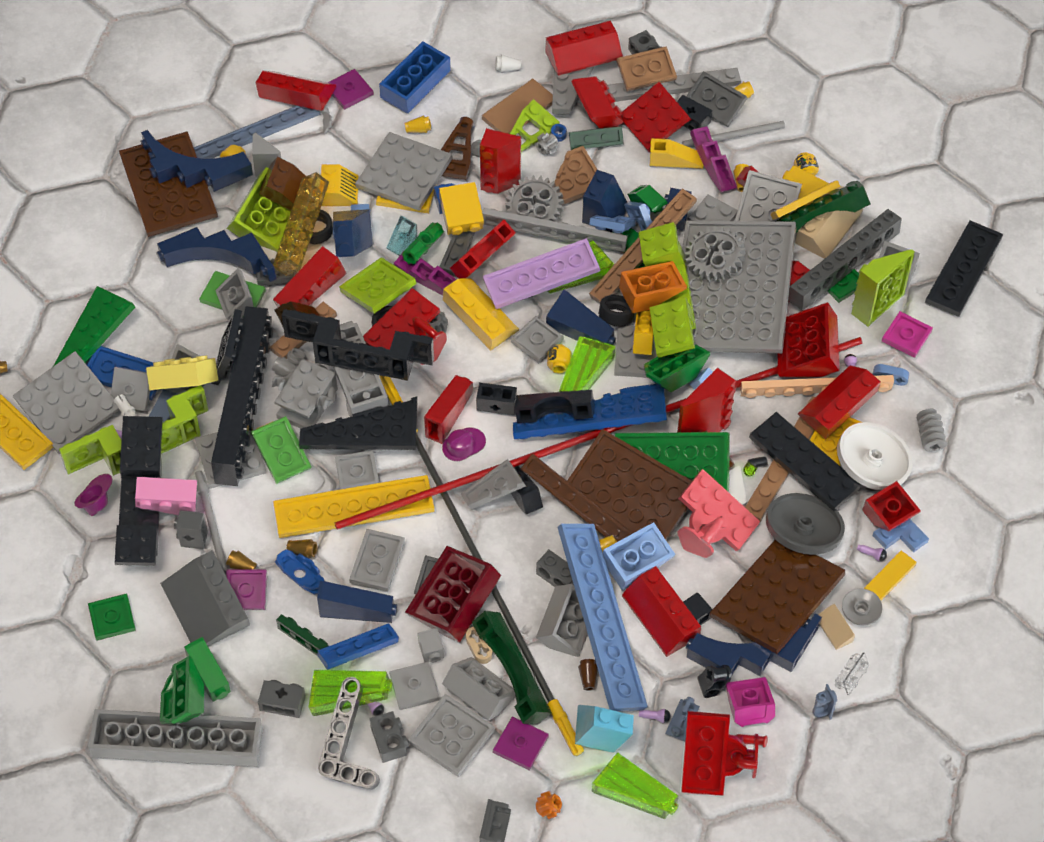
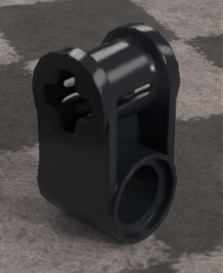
M722 665L721 667L707 666L697 677L704 698L717 696L727 683L730 682L732 672L728 665Z

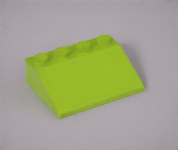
M265 167L258 175L226 229L238 237L252 233L260 246L279 252L300 215L259 195L269 169Z
M913 249L874 259L860 268L851 314L867 327L904 295L915 252Z

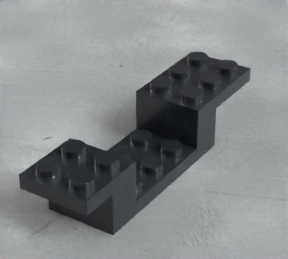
M283 310L284 336L313 342L315 363L406 381L409 379L414 362L433 365V338L428 336L395 331L389 350L384 347H373L364 343L358 344L341 339L340 320L335 318L305 314L295 310Z
M123 416L120 458L121 492L119 525L116 527L115 565H156L160 512L135 507L137 477L161 478L162 417Z

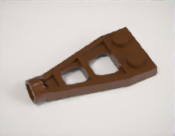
M469 117L460 118L459 123L441 148L442 151L448 153L451 150L463 152V159H452L444 171L443 177L467 180L471 168V129L474 123ZM456 137L466 138L465 145L454 143Z

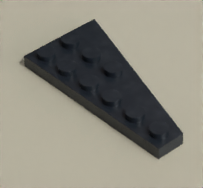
M413 397L411 400L402 403L398 401L394 405L384 408L380 406L358 412L348 418L343 419L340 417L330 423L324 424L322 422L300 428L299 449L416 450L418 397Z

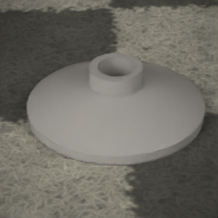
M855 589L845 595L842 602V611L845 617L852 623L870 625L880 618L882 602L870 590Z

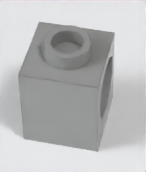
M437 628L417 633L424 663L437 662L444 658V648Z

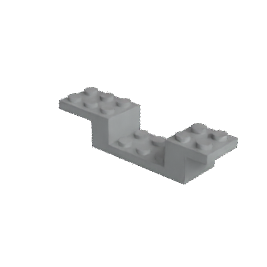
M349 321L340 324L341 339L348 342L366 344L357 323ZM333 366L344 392L346 407L350 417L358 412L380 406L383 408L388 406V396L379 375Z

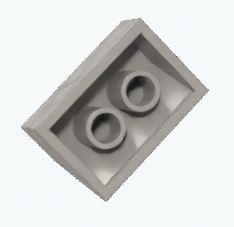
M573 584L556 586L536 638L550 649L578 657L588 633Z
M473 657L452 664L442 682V685L451 694L457 695L463 700L465 705L474 708L481 717L488 720L499 716L516 697L514 689Z

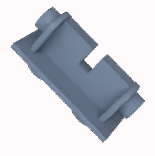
M826 684L825 691L819 692L816 695L812 713L815 717L828 715L831 720L835 711L837 696L828 684Z
M687 697L684 700L680 699L665 733L666 735L685 742L688 711L698 712L700 707L694 703L695 700L692 697Z

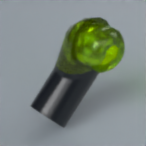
M766 456L748 459L743 468L744 474L751 477L755 474L758 467L767 466Z

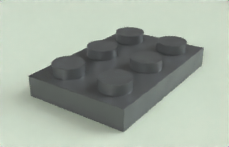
M704 71L687 94L688 98L713 110L712 118L729 127L748 99L746 95Z

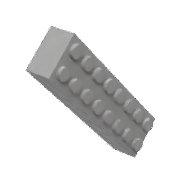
M95 709L88 748L92 758L258 767L263 727L261 718L200 715L188 722L162 724L160 722V713Z

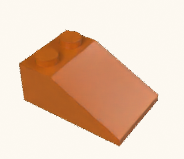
M670 261L621 272L619 288L632 313L650 310V307L663 303L686 290L687 285L674 262Z

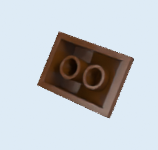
M277 156L269 166L259 195L302 215L305 211L312 209L319 187L294 164Z

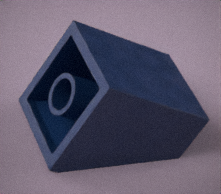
M596 170L583 195L582 223L589 225L590 218L595 215L615 218L619 215L625 216L627 211L624 204L628 202L614 175ZM606 228L605 231L612 232V229Z
M370 209L333 212L337 257L356 256L373 246Z

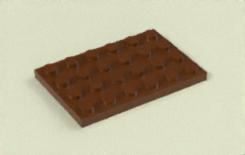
M188 131L157 140L164 147L175 153L197 158ZM142 145L119 150L148 237L218 217L205 180L188 188L184 182L179 181L177 176L159 184L156 178H152L149 171L151 165L148 150H144Z
M603 429L567 480L632 533L654 522L667 541L688 509L678 498L691 483V480Z
M775 539L710 612V617L778 654L845 576V569L818 555L803 554L788 549Z

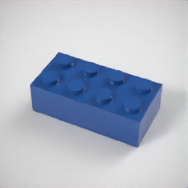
M422 41L379 83L380 98L408 114L451 71L450 57Z

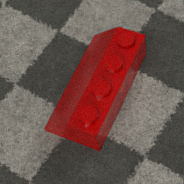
M611 20L546 37L545 53L558 76L616 61L617 58L623 57L618 34Z
M265 70L261 72L255 82L259 98L323 111L324 106H326L336 89V84Z
M486 128L480 143L481 190L488 193L499 194L513 188V184L520 185L518 180H521V136Z
M850 365L810 401L798 415L826 440L878 392L881 381L867 369Z
M656 566L639 575L623 592V599L666 657L685 647L690 638L694 639L697 633H701V625Z

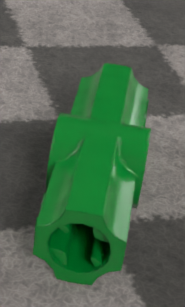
M432 222L424 231L420 232L418 237L403 251L404 261L408 264H415L425 255L429 248L443 235L442 225L438 222Z

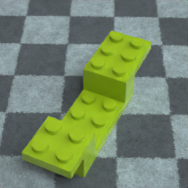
M672 222L640 231L639 238L645 266L673 261L687 285L686 290L659 305L650 307L656 354L659 358L693 349L695 345L692 329H696L685 253L678 241L676 225Z
M202 385L192 387L186 392L174 395L166 400L170 420L163 422L161 454L201 436L197 416L209 411ZM113 425L103 427L93 434L85 435L81 439L59 448L68 475L102 459L105 460L113 476L120 473L121 439Z

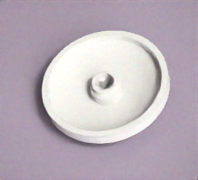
M869 422L854 424L844 431L838 441L837 454L843 469L850 477L863 486L875 490H883L896 481L902 485L911 473L913 461L909 448L896 433L882 425Z

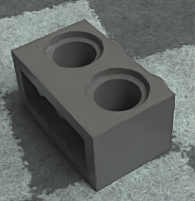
M647 30L629 38L628 50L631 54L661 48L656 42L655 37L650 35Z
M548 549L536 563V574L554 587L573 584L567 561Z
M393 711L369 718L370 727L382 763L406 756V748L409 745L406 736L401 735L400 730L403 728L400 718H395ZM385 725L391 726V728L387 730L383 729L382 727ZM391 743L397 744V746L394 748H391L388 745Z

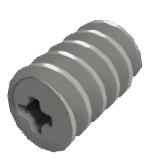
M933 408L920 411L916 418L923 448L926 451H937L945 448L947 442L945 441L946 436L943 434V423L940 421L941 415Z

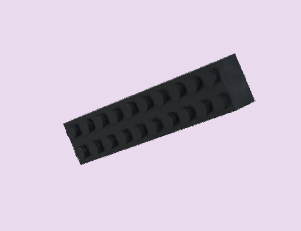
M245 306L244 321L239 334L240 338L236 347V356L232 365L211 460L215 484L238 486L239 479H243L244 468L242 465L247 461L245 447H249L251 436L248 435V432L253 431L254 420L252 418L257 413L256 399H260L261 390L259 385L263 384L264 373L262 371L267 366L266 353L269 354L270 352L269 338L272 339L273 327H271L272 316H269L268 308Z

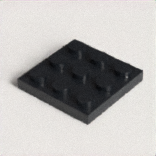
M234 310L224 331L216 361L218 381L211 382V384L219 386L221 379L225 380L227 371L230 370L231 363L235 359L237 351L235 346L238 345L240 338L238 333L244 321L241 318V310Z

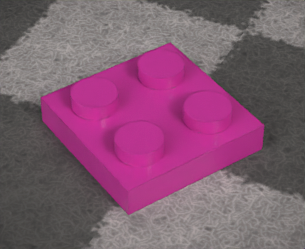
M899 311L883 335L882 342L915 358L931 334L933 327Z

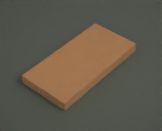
M532 78L484 113L482 120L494 130L510 134L522 110L533 99L544 109H548L552 106L553 94ZM527 120V121L524 123L523 126H525V125H526L527 123H529L530 121Z

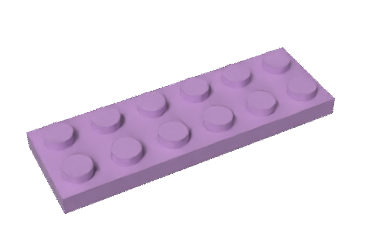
M586 238L484 275L483 280L495 309L600 272V267Z

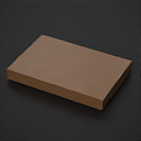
M667 46L619 57L616 60L626 91L677 79Z

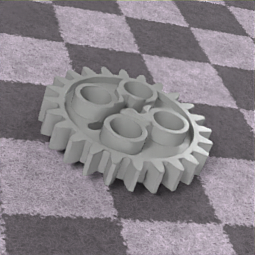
M534 175L532 180L525 177L524 183L518 180L520 185L513 184L514 191H508L510 196H506L508 202L505 203L506 212L548 219L557 222L555 217L561 218L559 211H564L563 206H561L564 204L563 194L560 192L559 186L555 187L554 181L550 183L549 178L543 181L542 176L538 180L535 179ZM527 192L532 193L530 196H524ZM549 195V198L542 199L543 196ZM524 208L528 209L524 213L520 212ZM541 211L545 212L544 215H537Z
M714 226L713 230L710 231L706 227L705 233L700 230V236L694 234V240H689L690 246H686L687 252H685L686 263L689 266V270H693L694 275L699 274L700 279L706 276L707 281L711 277H714V280L717 281V278L720 276L724 280V275L727 274L731 277V271L737 273V267H742L741 261H745L744 242H742L741 236L737 237L736 231L731 233L730 228L724 231L723 226L719 230Z

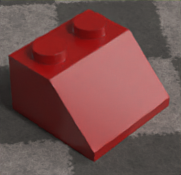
M897 481L866 499L862 509L873 525L886 531H891L921 512Z

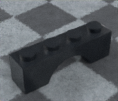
M592 390L517 395L514 408L518 424L537 422L544 415L555 412L567 413L573 419L593 418L595 403Z

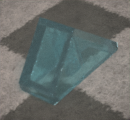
M400 216L386 248L400 256L418 237L417 224L404 216Z

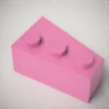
M137 477L135 507L179 515L180 510L195 512L197 480Z

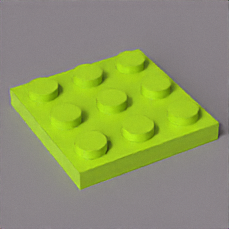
M381 257L340 285L339 288L341 293L375 314L417 283L414 277Z

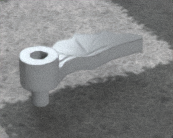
M324 106L323 111L319 112L324 117L322 120L323 133H327L333 121L331 120L332 116L329 114V109Z

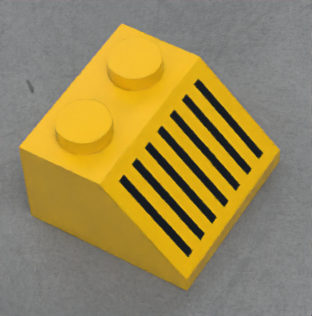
M321 164V206H351L358 204V188H356L355 183L359 176L340 164Z

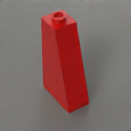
M454 376L424 416L426 438L443 444L473 393L472 381L466 377Z

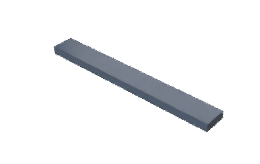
M294 106L193 148L197 158H215L220 156V153L230 145L242 147L252 143L255 132L262 138H265L319 116L320 112L315 109Z

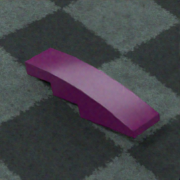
M708 126L691 130L690 135L700 159L719 191L725 192L736 189L737 186L726 155H721L717 140H712Z
M401 253L393 264L414 277L416 282L440 295H443L445 287L457 280L439 266L434 268L422 258L415 264H408L404 261Z

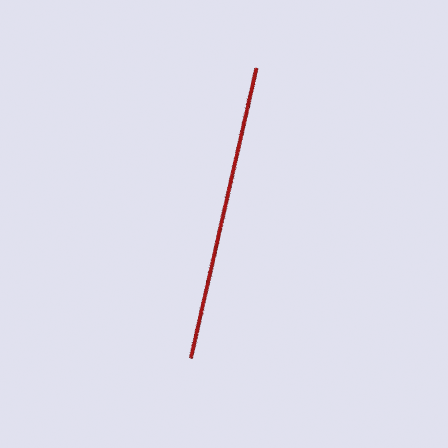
M858 337L839 344V352L862 344V338ZM778 366L736 380L735 389L741 387L742 381H759L778 374ZM685 399L666 405V413L680 409V404ZM632 425L609 427L603 430L612 433ZM601 430L580 435L510 460L513 467L522 465L531 454L541 458L597 438ZM500 464L334 522L335 527L338 530L477 481Z

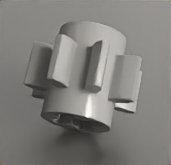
M542 133L537 137L539 141L536 143V147L540 153L548 155L557 151L558 140L553 134Z

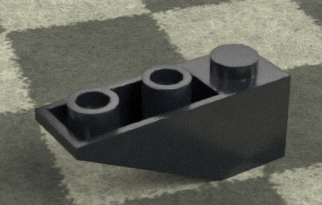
M519 466L514 467L526 487L511 493L517 505L526 515L543 508L539 488Z

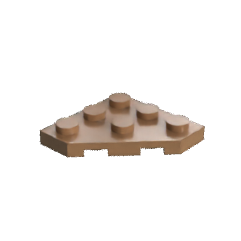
M584 146L567 151L563 164L556 175L555 187L559 186L560 192L563 194L564 204L582 198L596 170H598Z

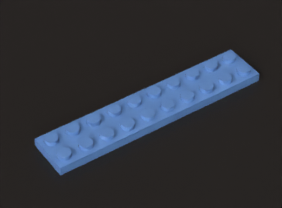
M560 524L557 527L609 710H645L648 705L595 525Z

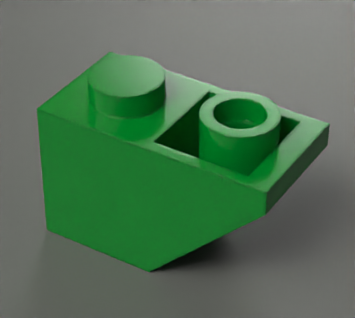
M640 185L627 194L631 202L645 203L653 214L662 211V207L668 204L666 199L651 185Z

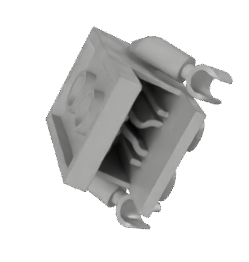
M302 359L295 371L284 378L274 377L271 387L277 386L278 390L281 391L274 402L275 405L281 407L276 414L277 419L286 416L289 423L298 428L315 425L324 410L327 409V406L335 402L336 391L338 390L336 373L328 370L324 365H316Z

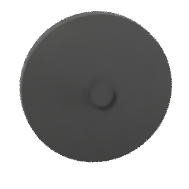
M790 493L782 495L770 504L766 514V525L770 534L783 546L803 554L816 555L832 551L840 544L845 531V524L840 513L837 510L833 511L818 497L809 494Z

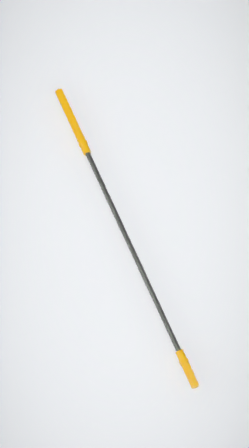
M379 375L391 404L394 405L398 401L402 403L403 401L391 378ZM417 430L416 448L436 486L442 485L443 483L417 435ZM447 491L440 493L472 556L482 560ZM495 585L491 592L548 701L553 720L558 725L571 753L574 756H578L584 752V749L581 745L575 744L576 733L568 720V716L558 699L553 697Z

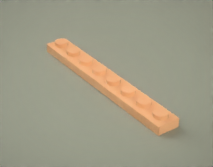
M893 375L875 376L881 381L878 389L879 392H887L892 389L894 384ZM835 378L742 381L740 396L753 398L763 395L766 397H773L775 395L792 396L794 394L812 395L813 393H820Z

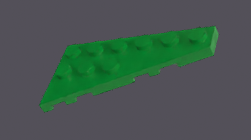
M97 286L53 367L75 351L86 363L136 308L135 305Z
M729 432L615 433V437L682 476L694 479L699 471L703 469L726 491H729Z

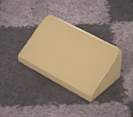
M835 604L830 605L818 614L822 617L820 626L836 650L854 641L855 634Z

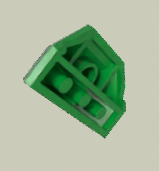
M695 344L693 349L659 358L657 356L644 364L645 375L655 384L672 393L697 378L708 360L710 352Z
M190 655L172 666V673L167 678L162 689L160 702V722L162 724L188 722L204 713V682Z

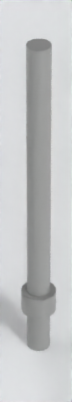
M784 121L759 125L711 135L713 141H721L785 128ZM692 139L682 141V145L687 147L695 146Z
M196 471L197 492L202 499L217 560L226 574L228 567L208 495L209 487L205 483L203 472Z

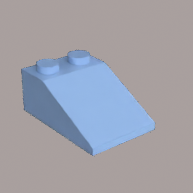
M653 522L604 549L603 556L607 569L623 591L639 575L655 566L659 568L673 558L675 553Z

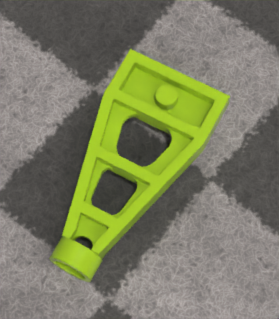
M533 99L522 110L510 134H519L526 140L521 145L522 152L539 141L537 137L542 133L550 134L552 126L559 124L560 121ZM529 120L539 128V131L529 135L523 130L524 123Z

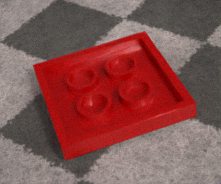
M660 82L624 109L621 115L626 126L649 153L651 138L667 139L691 120Z

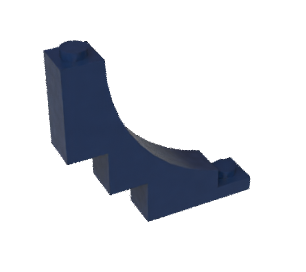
M195 227L157 243L159 250L156 252L160 262L163 261L166 267L194 260H218L238 265L253 275L261 272L262 276H266L270 282L277 280L273 264L252 233L231 241L225 230L204 238L198 227Z
M815 613L812 619L808 618L804 626L798 629L778 654L756 642L742 644L727 643L697 633L694 639H689L685 647L687 649L686 658L705 668L707 666L721 667L722 665H728L732 675L738 665L761 676L770 661L792 672L819 629L822 617Z

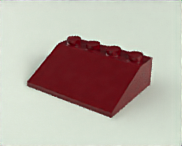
M446 546L405 613L432 629L437 628L440 634L460 643L500 579L501 574L492 564Z

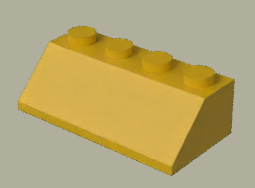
M471 278L457 279L443 289L442 300L490 351L519 331V328L500 308L495 309L492 300Z

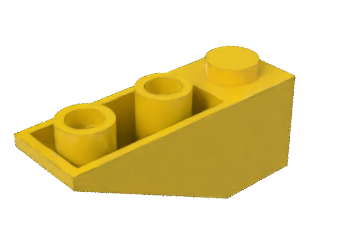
M651 138L650 166L703 169V163L697 150L669 139Z
M650 310L637 312L633 354L652 355L653 328Z

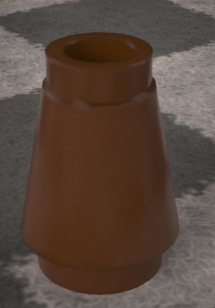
M594 659L581 660L578 669L583 690H595L598 672L596 661Z

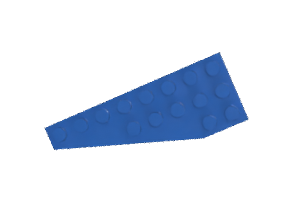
M657 384L623 388L619 390L620 393L614 395L610 393L603 394V398L594 399L593 418L573 419L567 413L556 412L541 417L537 422L518 424L513 422L514 439H527L554 434L562 435L569 432H584L585 430H601L609 427L661 422L667 420L664 388Z

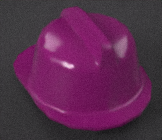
M476 428L458 429L450 433L448 438L445 439L442 451L449 460L462 461L481 451L486 445V437L482 431Z
M102 474L94 478L75 499V506L83 508L90 516H94L108 503L107 491L112 485V476L110 474Z

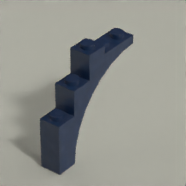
M148 130L141 132L143 139L140 141L144 150L149 152L150 174L152 178L158 180L159 184L177 176L179 181L184 182L187 188L205 180L208 187L211 186L215 192L253 175L252 164L244 151L221 158L201 159L188 157L164 147L154 139Z

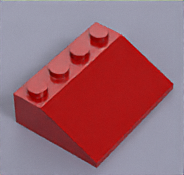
M827 302L787 316L783 352L778 353L779 377H823L840 371L838 319L829 303Z
M717 367L680 404L677 433L704 432L705 430L708 432H720L722 429L726 430L731 423L730 417L733 412L732 405L736 391V380Z

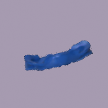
M284 550L279 553L275 563L281 571L304 590L312 594H318L319 583L324 581V578L319 574L320 570L315 566L314 562L302 554L295 555L290 550ZM302 570L305 572V576L298 578L294 575V572Z

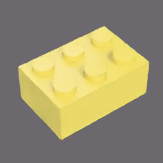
M207 355L197 356L196 358L184 357L177 360L166 359L153 362V366L146 367L149 390L199 386L218 381L215 358H208Z

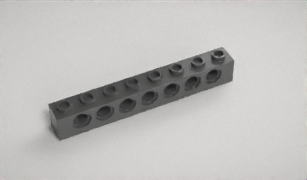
M889 209L885 210L792 284L789 289L788 301L803 311L853 269L883 247L884 241L889 242L899 234L902 218Z

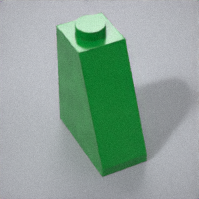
M203 637L184 646L186 656L190 655L204 682V689L212 702L225 698L231 692L229 683Z

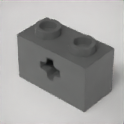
M180 510L178 518L176 517L174 520V529L177 530L176 538L179 539L180 546L204 549L208 534L204 513Z
M264 680L258 699L259 711L300 718L305 700L304 687L295 683L289 685L277 680Z

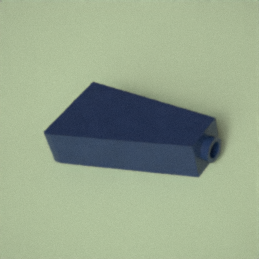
M564 289L546 316V323L557 332L603 353H606L609 347L612 348L616 341L614 337L615 329Z
M320 581L317 601L321 618L392 623L393 616L397 614V604H394V599L391 595L326 581Z

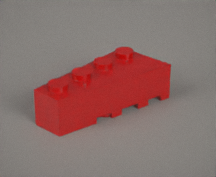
M322 246L273 298V301L277 307L290 301L310 305L347 273L339 258Z

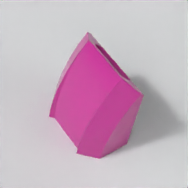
M766 677L727 683L728 700L736 724L744 727L745 725L769 723L775 717V702Z

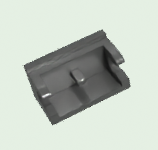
M488 799L479 842L505 841L511 809L508 808L509 804Z

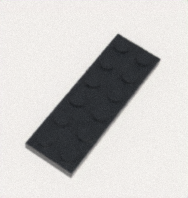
M969 220L926 297L925 303L960 317L1001 242L1003 234Z
M778 412L771 415L749 435V438L833 511L837 510L861 489L860 483L850 477L841 466Z

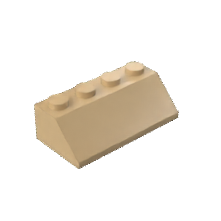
M863 209L855 213L832 211L816 216L798 230L795 244L825 259L834 251L861 215Z

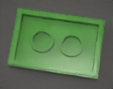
M215 271L199 298L200 303L223 310L215 290L230 275ZM246 281L252 297L253 307H257L266 292V288Z
M286 416L251 431V435L276 484L311 469L303 449H299V441Z

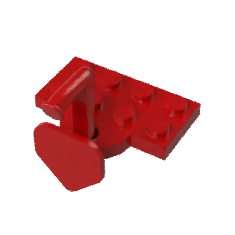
M412 288L363 335V338L368 346L384 347L390 350L395 331L408 332L420 336L425 335L433 338V362H435L447 341V336L445 332H437L429 324L440 313V308Z
M688 711L681 792L723 796L725 776H733L743 769L752 770V778H756L758 745L765 748L768 736H758V734L730 735V714ZM745 744L754 745L753 749H747Z

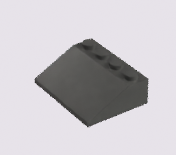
M213 550L195 558L160 583L190 643L203 637L207 646H210L250 626L249 619Z

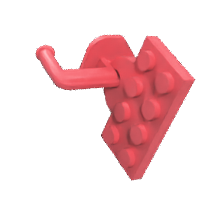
M703 469L699 471L678 498L692 511L689 518V527L684 526L677 532L684 550L704 558L714 553V549L710 544L716 543L721 539L735 551H738L760 523L752 513Z

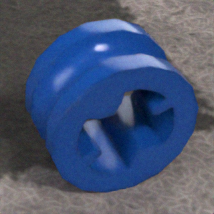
M562 124L553 125L551 134L557 138L558 142L566 139V127Z

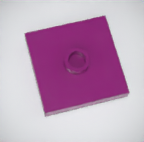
M356 69L327 82L336 84V89L332 96L344 110L374 95L372 88Z
M226 570V577L243 609L265 610L267 570Z
M512 716L493 748V753L530 771L549 734L532 725L523 724L521 720Z

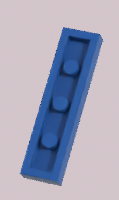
M388 623L318 650L317 656L325 668L329 670L398 643L399 636Z

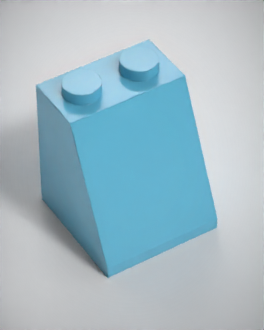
M578 705L575 744L614 753L633 735L634 715L596 706Z

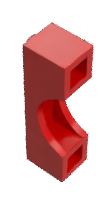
M505 220L501 221L455 262L450 269L459 279L467 278L515 235L516 232Z

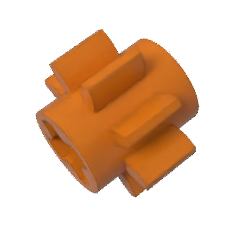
M547 791L537 798L536 810L542 817L547 816L548 819H551L561 812L562 802L555 793L551 795L550 791Z

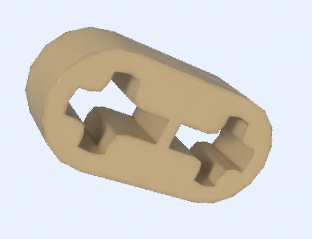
M469 628L466 632V642L475 660L481 664L490 662L492 659V649L479 636L477 643L472 638V634L478 636L475 628ZM480 648H482L484 653L487 652V656L484 657L480 654Z

